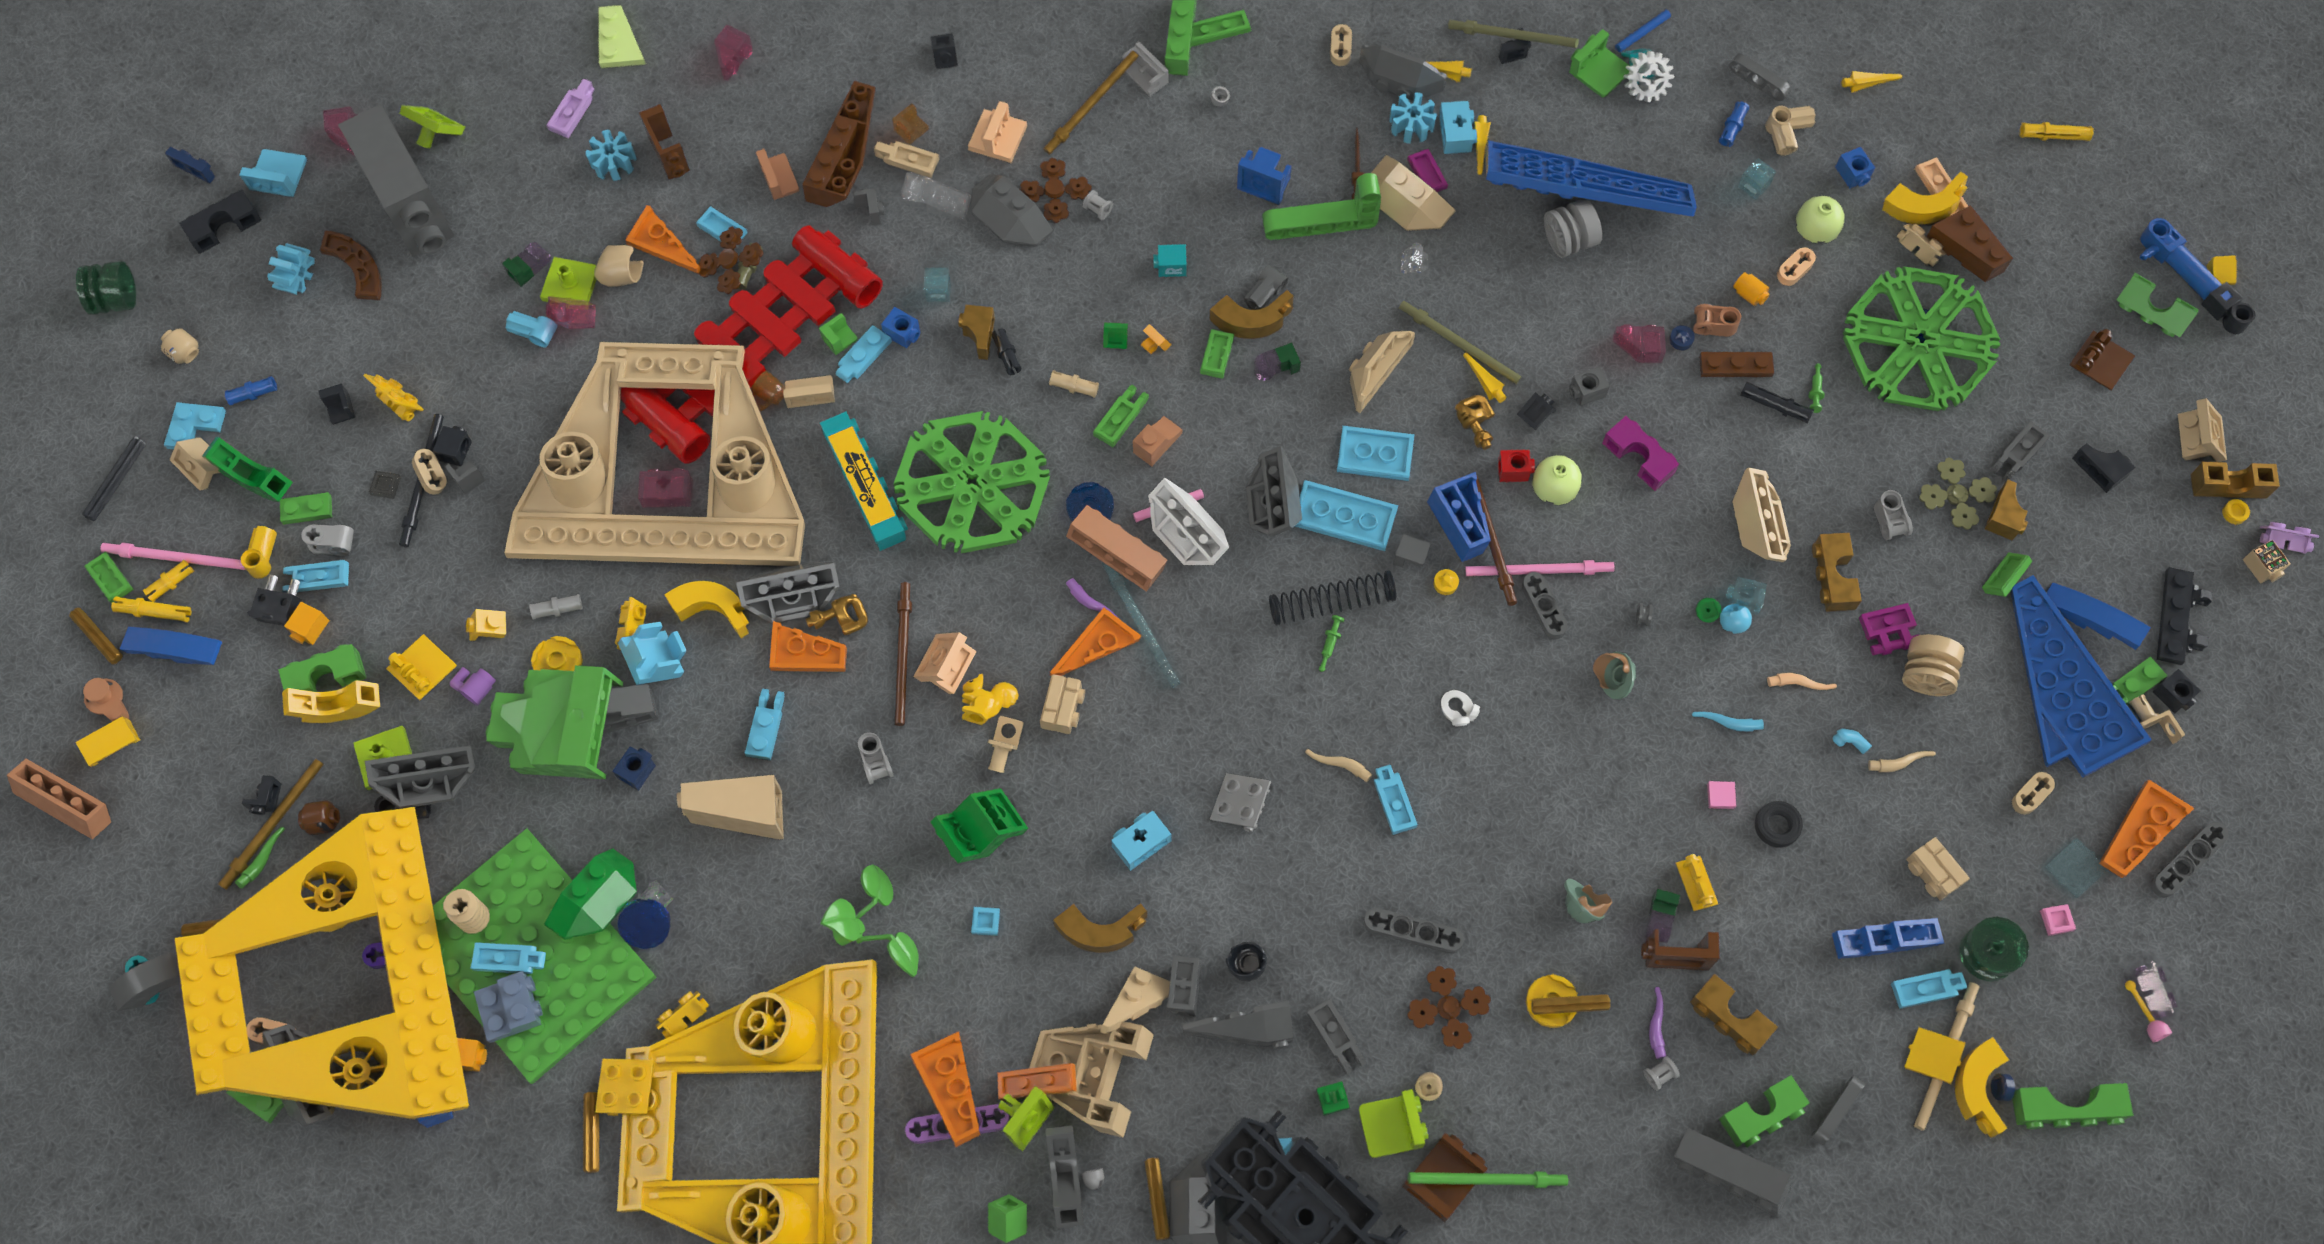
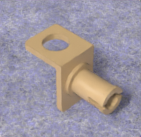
M2144 694L2140 698L2138 696L2129 702L2141 719L2140 724L2144 729L2160 723L2172 744L2185 736L2170 710L2161 714L2155 713ZM2169 723L2173 726L2175 735L2171 732Z
M1004 716L999 717L994 739L988 740V743L994 747L988 769L1004 773L1009 751H1012V749L1017 750L1024 725L1023 721ZM1010 723L1015 726L1016 733L1012 738L1003 736L1002 728L1005 724Z

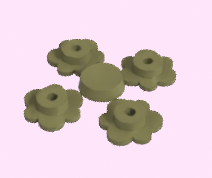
M1946 458L1945 462H1940L1937 465V470L1941 473L1940 478L1942 480H1948L1953 485L1949 486L1947 492L1940 490L1938 484L1932 486L1928 484L1923 485L1919 500L1924 502L1925 507L1929 510H1933L1936 507L1942 508L1946 499L1951 504L1957 505L1956 509H1953L1950 513L1953 517L1952 524L1955 527H1963L1968 530L1972 525L1978 524L1979 517L1975 514L1976 509L1968 507L1964 502L1967 501L1969 495L1976 497V501L1979 503L1984 501L1993 502L1997 487L1992 485L1989 478L1983 477L1980 480L1974 479L1971 483L1972 486L1967 491L1964 486L1957 484L1960 478H1963L1966 474L1963 470L1964 463L1960 460L1954 461L1952 458Z

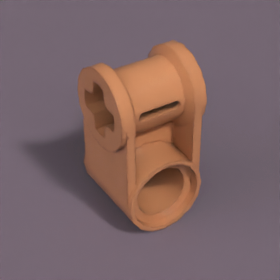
M1709 304L1698 305L1694 309L1696 324L1693 326V331L1700 335L1732 336L1737 332L1741 313L1734 307L1712 306Z

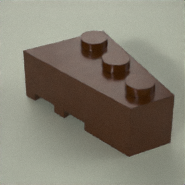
M1971 205L1932 225L1926 236L1930 240L1933 238L1941 243L1942 249L1947 256L1951 255L1962 263L1961 265L1984 282L2004 273L2013 259Z

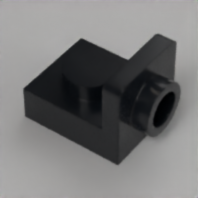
M1515 39L1501 44L1499 52L1501 64L1527 58L1528 50L1531 48V41Z
M953 33L931 36L936 69L957 66L958 61Z
M1535 392L1517 415L1534 430H1537L1551 412L1555 413L1556 409L1552 406L1555 402L1545 393L1540 396Z
M262 775L261 783L258 784L256 789L257 800L243 799L242 805L255 815H265V812H274L282 783L273 776Z

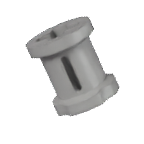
M1092 190L1085 197L1083 208L1092 210L1098 214L1099 219L1104 220L1110 214L1113 202L1104 200L1098 196L1095 190Z
M1667 1056L1662 1058V1062L1652 1069L1647 1068L1643 1071L1646 1080L1656 1091L1661 1089V1085L1671 1078L1676 1079L1680 1076L1676 1065Z

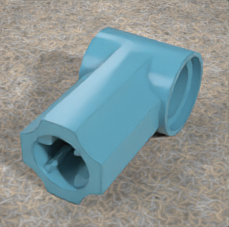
M514 311L508 315L505 328L508 332L526 337L535 345L545 348L551 341L558 326L547 317L539 316L534 318Z

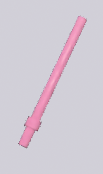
M121 543L120 545L101 544L102 553L119 554L123 558H133L135 556L182 562L184 559L187 563L246 570L239 559L141 548L129 543Z
M1583 560V563L1506 565V568L1510 575H1524L1531 572L1540 574L1583 573L1584 575H1594L1595 572H1614V562ZM1496 566L1465 567L1466 576L1498 575Z

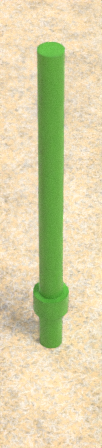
M1535 1171L1533 1174L1409 1172L1408 1183L1533 1185L1534 1188H1547V1186H1567L1568 1176L1547 1174V1172Z

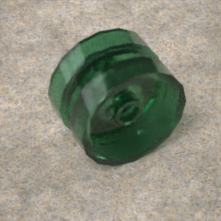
M1996 916L1982 920L1966 932L1960 942L1959 954L1962 964L1970 974L1980 980L1993 982L2003 980L2023 966L2028 958L2029 944L2026 934L2019 925L2010 919Z

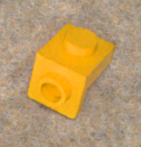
M476 609L470 618L468 617L466 620V632H469L470 641H475L478 636L504 638L506 635V612Z

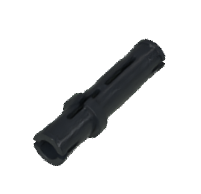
M1746 382L1740 395L1783 413V416L1787 417L1789 415L1807 424L1814 409L1794 402L1795 399L1781 397L1749 382Z

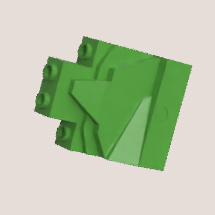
M575 666L574 671L529 670L528 676L524 681V694L496 692L495 699L491 704L490 724L486 728V741L498 748L513 749L509 756L510 768L520 774L606 779V774L597 769V762L611 687H623V681L604 667Z

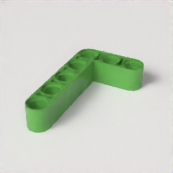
M1366 173L1357 178L1354 200L1278 208L1264 212L1262 219L1266 238L1276 240L1369 229L1376 226L1381 204V193L1377 175Z

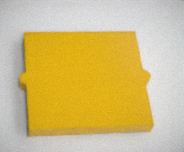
M1919 1027L1913 1044L1909 1045L1910 1053L1905 1069L1952 1084L1957 1067L1961 1066L1960 1059L1966 1044L1965 1042Z

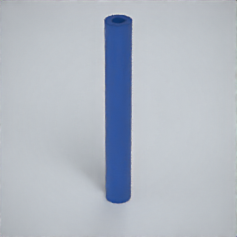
M1665 10L1616 44L1615 49L1620 53L1669 19L1671 17L1670 12Z

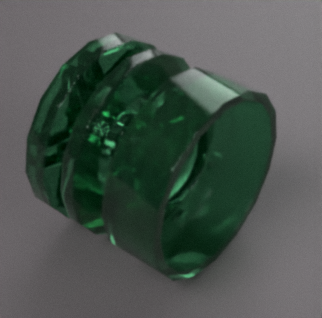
M107 262L102 267L98 264L84 265L77 269V293L83 309L88 314H105L110 309L120 312L135 308L136 285L133 274L126 262Z

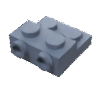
M523 971L498 979L497 984L474 991L486 1039L489 1043L541 1025L539 1016L543 1015L539 1001L534 1000L532 993L536 991L533 978L527 976Z

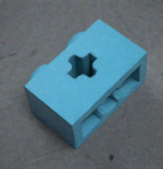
M1469 102L1441 103L1439 120L1444 154L1472 152L1473 143L1477 142L1476 129H1472L1474 111L1469 109Z
M1152 810L1148 814L1142 813L1134 820V824L1126 829L1124 827L1118 830L1113 835L1114 839L1111 840L1112 848L1131 871L1170 843L1171 833ZM1138 835L1140 838L1144 837L1145 841H1136L1135 836Z

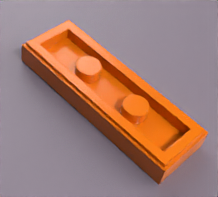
M1073 1063L997 1073L998 1099L1002 1101L1005 1100L1003 1097L1006 1094H1010L1014 1099L1027 1098L1035 1086L1042 1090L1045 1095L1077 1091L1076 1069Z

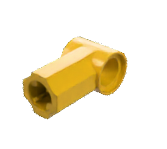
M258 526L253 529L248 550L241 556V564L256 579L266 577L271 571L269 560L277 536L275 530L265 526Z

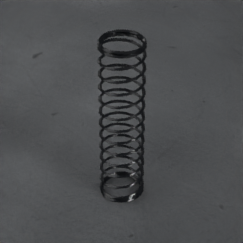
M1385 571L1383 579L1382 575L1377 572L1373 580L1372 576L1367 574L1365 582L1358 576L1356 585L1352 579L1348 578L1346 586L1339 580L1337 589L1332 582L1328 584V590H1326L1324 585L1320 584L1318 593L1311 586L1309 596L1304 588H1301L1299 597L1292 590L1290 600L1285 592H1282L1280 601L1275 594L1269 596V604L1274 624L1276 626L1281 624L1279 608L1283 623H1286L1283 609V594L1289 604L1293 622H1295L1292 603L1293 593L1297 598L1302 619H1305L1302 607V591H1304L1308 600L1311 617L1314 618L1311 589L1315 592L1320 613L1323 616L1321 587L1327 596L1330 613L1333 614L1330 600V585L1334 588L1339 610L1342 612L1339 594L1340 583L1345 590L1349 609L1352 610L1349 597V581H1351L1355 589L1358 607L1361 608L1358 579L1361 580L1364 586L1367 603L1370 606L1371 602L1367 588L1368 577H1370L1373 583L1377 603L1380 604L1377 590V575L1380 576L1384 585L1387 602L1396 601L1397 593L1391 571Z

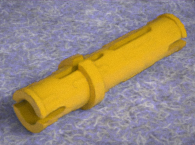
M2043 122L2042 124L2022 123L2019 134L2021 138H2040L2041 141H2047L2048 139L2091 141L2093 127L2050 125L2049 122Z
M116 596L113 598V601L118 603L112 602L111 605L113 612L133 614L139 618L149 616L188 622L190 618L186 616H191V608L189 606L149 602L144 600V598L128 599Z

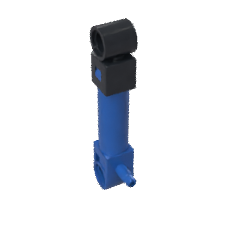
M2156 218L2148 224L2140 237L2141 243L2146 248L2140 254V259L2144 261L2154 256L2161 264L2166 261L2204 300L2201 305L2217 321L2223 318L2222 323L2226 331L2232 334L2243 333L2255 319L2256 314L2253 307L2247 303H2240L2243 298L2228 282L2221 284L2184 246L2187 241L2167 220Z

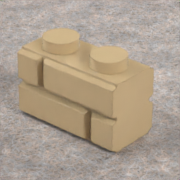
M1054 674L1051 676L1040 719L1042 729L1070 734L1072 727H1077L1079 713L1076 712L1077 705L1083 704L1085 689H1082L1080 680Z
M1936 837L1906 859L1909 862L1908 867L1915 876H1920L1926 883L1925 888L1931 896L1937 897L1940 901L1970 879Z

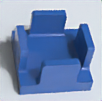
M1260 147L1253 159V151L1248 150L1245 158L1242 157L1238 164L1237 189L1280 205L1283 199V192L1291 177V166L1287 164L1282 173L1275 170L1280 161V154Z

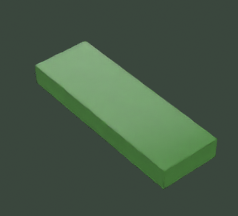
M1240 10L1194 22L1191 47L1251 32L1245 11Z

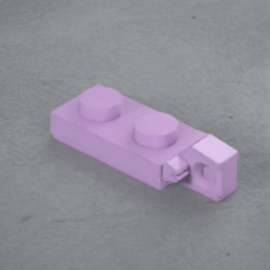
M583 79L577 89L574 88L572 91L569 90L547 124L549 131L566 138L570 137L591 103L594 91L592 82Z

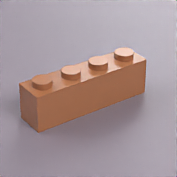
M1088 505L1071 523L1066 536L1146 592L1160 576L1167 563V559L1161 553L1152 550L1139 538L1133 537L1123 530L1120 525L1111 522L1101 512L1092 509Z
M28 759L22 761L7 774L13 794L92 840L111 823L105 803Z

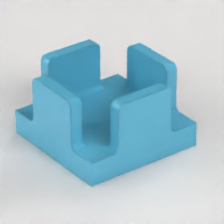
M661 622L639 625L632 636L622 637L619 640L618 645L636 685L679 678L683 675L684 670L680 660L686 653V648L678 631L672 632L668 637L666 631H660L663 627Z

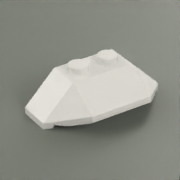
M1166 478L1148 495L1152 530L1183 565H1214L1227 551L1229 545L1224 530L1193 496Z

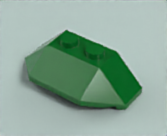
M610 849L596 855L561 892L544 926L564 940L604 931L637 894L633 862L615 849Z

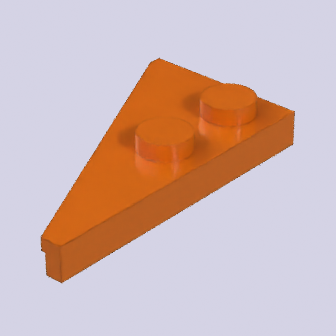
M647 205L626 238L627 245L699 274L701 267L696 263L694 257L685 250L672 231L668 230L666 224Z
M1103 608L1050 671V676L1053 674L1062 676L1139 642L1141 635L1106 608Z

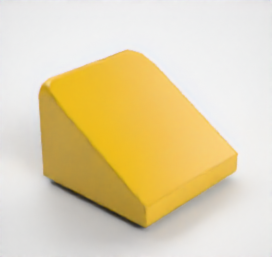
M2216 256L2206 265L2208 271L2221 284L2228 282L2230 285L2236 284V256Z

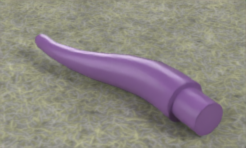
M1074 578L1066 582V585L1071 590V594L1079 603L1098 612L1106 608L1114 614L1105 605L1091 598Z
M1656 987V1009L1650 1022L1649 1039L1656 1059H1662L1667 1056L1661 1032L1663 998L1660 988Z

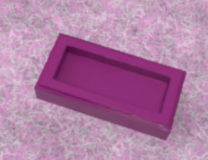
M1429 148L1408 156L1407 160L1417 177L1436 192L1448 188V184Z

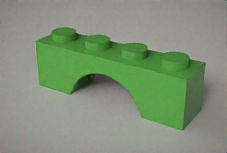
M1197 0L1172 1L1165 55V67L1168 69V74L1188 76L1191 35Z
M2127 1083L2100 1084L2092 1088L2087 1102L2082 1107H2070L2060 1103L2051 1095L2047 1087L2019 1088L2015 1090L2012 1098L2017 1125H2026L2027 1129H2039L2044 1127L2043 1124L2052 1123L2054 1128H2064L2071 1126L2070 1123L2080 1122L2081 1127L2098 1125L2097 1121H2107V1125L2110 1126L2124 1124L2125 1119L2133 1116Z

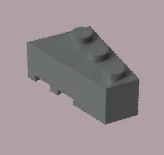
M634 684L628 687L611 689L603 734L658 719L653 692L648 684Z

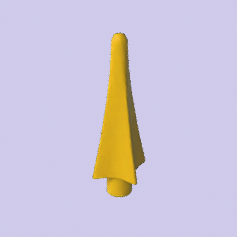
M1464 61L1427 62L1439 72L1445 73L1448 78L1460 82L1462 76L1471 77L1472 69L1463 67Z
M1852 71L1851 77L1843 78L1841 84L1843 88L1850 87L1853 93L1870 86L1901 79L1902 75Z
M1485 115L1477 117V122L1475 121V127L1473 128L1477 132V142L1475 145L1478 175L1483 173L1485 148L1491 122L1486 123L1487 117Z
M1465 352L1463 354L1464 358L1476 374L1489 401L1495 397L1499 403L1503 402L1506 399V395L1502 392L1504 384Z

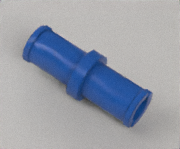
M1742 101L1735 103L1731 116L1726 119L1724 123L1725 129L1718 140L1721 145L1726 147L1733 145L1738 131H1741L1744 125L1743 120L1749 110L1747 103Z
M272 376L253 383L249 381L244 386L225 391V398L230 406L248 399L253 401L260 395L277 391V384Z

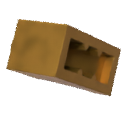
M965 304L964 313L959 315V327H962L963 336L970 337L977 345L978 359L988 360L992 339L991 334L995 322L994 308Z
M2007 480L1998 493L1985 530L2013 541L2018 534L2022 535L2028 524L2025 517L2028 511L2024 510L2017 501L2015 493L2017 483Z

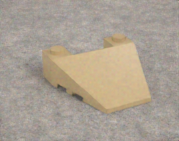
M1122 1022L1120 1028L1109 1031L1106 1034L1101 1033L1102 1025L1089 1024L1087 1027L1080 1028L1067 1027L1041 1031L1029 1068L1073 1063L1076 1069L1077 1091L1046 1096L1097 1131L1124 1137L1131 1111L1120 1103L1109 1101L1122 1056L1147 1060L1154 1035L1143 1025Z

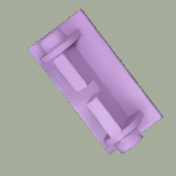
M2270 522L2269 526H2260L2261 529H2266V533H2262L2260 536V543L2265 544L2273 540L2280 549H2284L2285 541L2287 540L2289 541L2287 550L2304 554L2313 551L2314 543L2311 542V538H2319V535L2310 534L2311 529L2295 527L2294 530L2285 529L2286 524Z

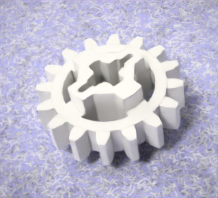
M1647 51V54L1640 52L1638 55L1639 59L1632 58L1633 65L1626 66L1629 74H1625L1624 78L1629 79V82L1625 84V87L1632 88L1629 94L1636 95L1637 100L1642 101L1643 98L1646 102H1651L1652 98L1659 100V94L1666 95L1665 88L1672 87L1668 81L1674 78V75L1669 74L1673 66L1666 65L1669 59L1662 58L1661 53L1656 52L1654 54L1653 51ZM1647 75H1655V77H1651V78H1647V79H1646V78H1642L1643 76H1647Z

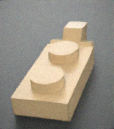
M877 141L874 148L875 156L883 159V162L930 178L939 161V155L898 141L890 143V145Z

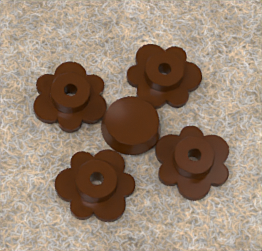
M1050 158L1049 161H1044L1040 165L1042 177L1049 179L1045 184V188L1039 186L1037 181L1030 182L1026 180L1021 183L1019 190L1033 202H1038L1044 192L1048 197L1054 198L1050 201V204L1044 205L1045 211L1043 215L1046 220H1053V222L1058 223L1061 219H1067L1069 212L1067 210V203H1061L1057 198L1066 192L1070 194L1073 200L1078 198L1084 200L1092 190V186L1088 184L1087 178L1079 177L1078 179H1070V184L1064 187L1059 177L1065 176L1064 169L1066 164L1062 160L1057 161L1055 158Z
M733 226L720 234V247L726 249L719 254V257L717 258L715 253L710 255L704 254L698 264L701 267L699 274L703 278L714 275L720 266L727 269L723 275L719 276V283L717 285V290L726 294H730L732 290L740 286V274L730 269L736 265L738 258L743 262L744 267H749L750 265L757 266L760 262V257L763 256L761 246L757 242L751 244V246L746 245L743 252L738 256L734 249L736 245L742 243L743 231L740 228L735 229Z
M1437 966L1435 971L1428 973L1427 981L1431 984L1430 990L1432 992H1439L1444 997L1439 1000L1437 1007L1430 1004V1001L1426 998L1421 1001L1412 1000L1409 1004L1411 1011L1408 1012L1407 1016L1410 1020H1413L1414 1026L1419 1029L1424 1028L1425 1025H1433L1434 1017L1438 1013L1444 1019H1450L1447 1026H1444L1441 1030V1033L1444 1035L1443 1043L1447 1047L1454 1046L1456 1049H1461L1464 1044L1469 1043L1472 1039L1471 1033L1467 1031L1468 1024L1465 1022L1460 1023L1459 1020L1455 1019L1460 1014L1461 1007L1464 1010H1468L1471 1016H1476L1477 1014L1485 1015L1489 1011L1488 1004L1491 998L1485 994V990L1482 987L1476 986L1473 990H1465L1464 998L1459 1003L1455 997L1448 996L1451 989L1457 986V982L1454 979L1455 971L1451 968L1444 969L1442 966Z

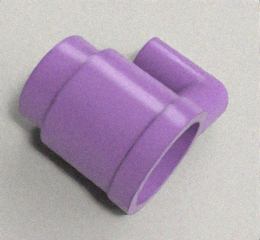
M462 667L450 681V686L478 706L492 689V685L496 680L480 668L463 683L470 672Z

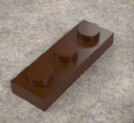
M1701 352L1699 355L1701 377H1773L1774 375L1772 352Z

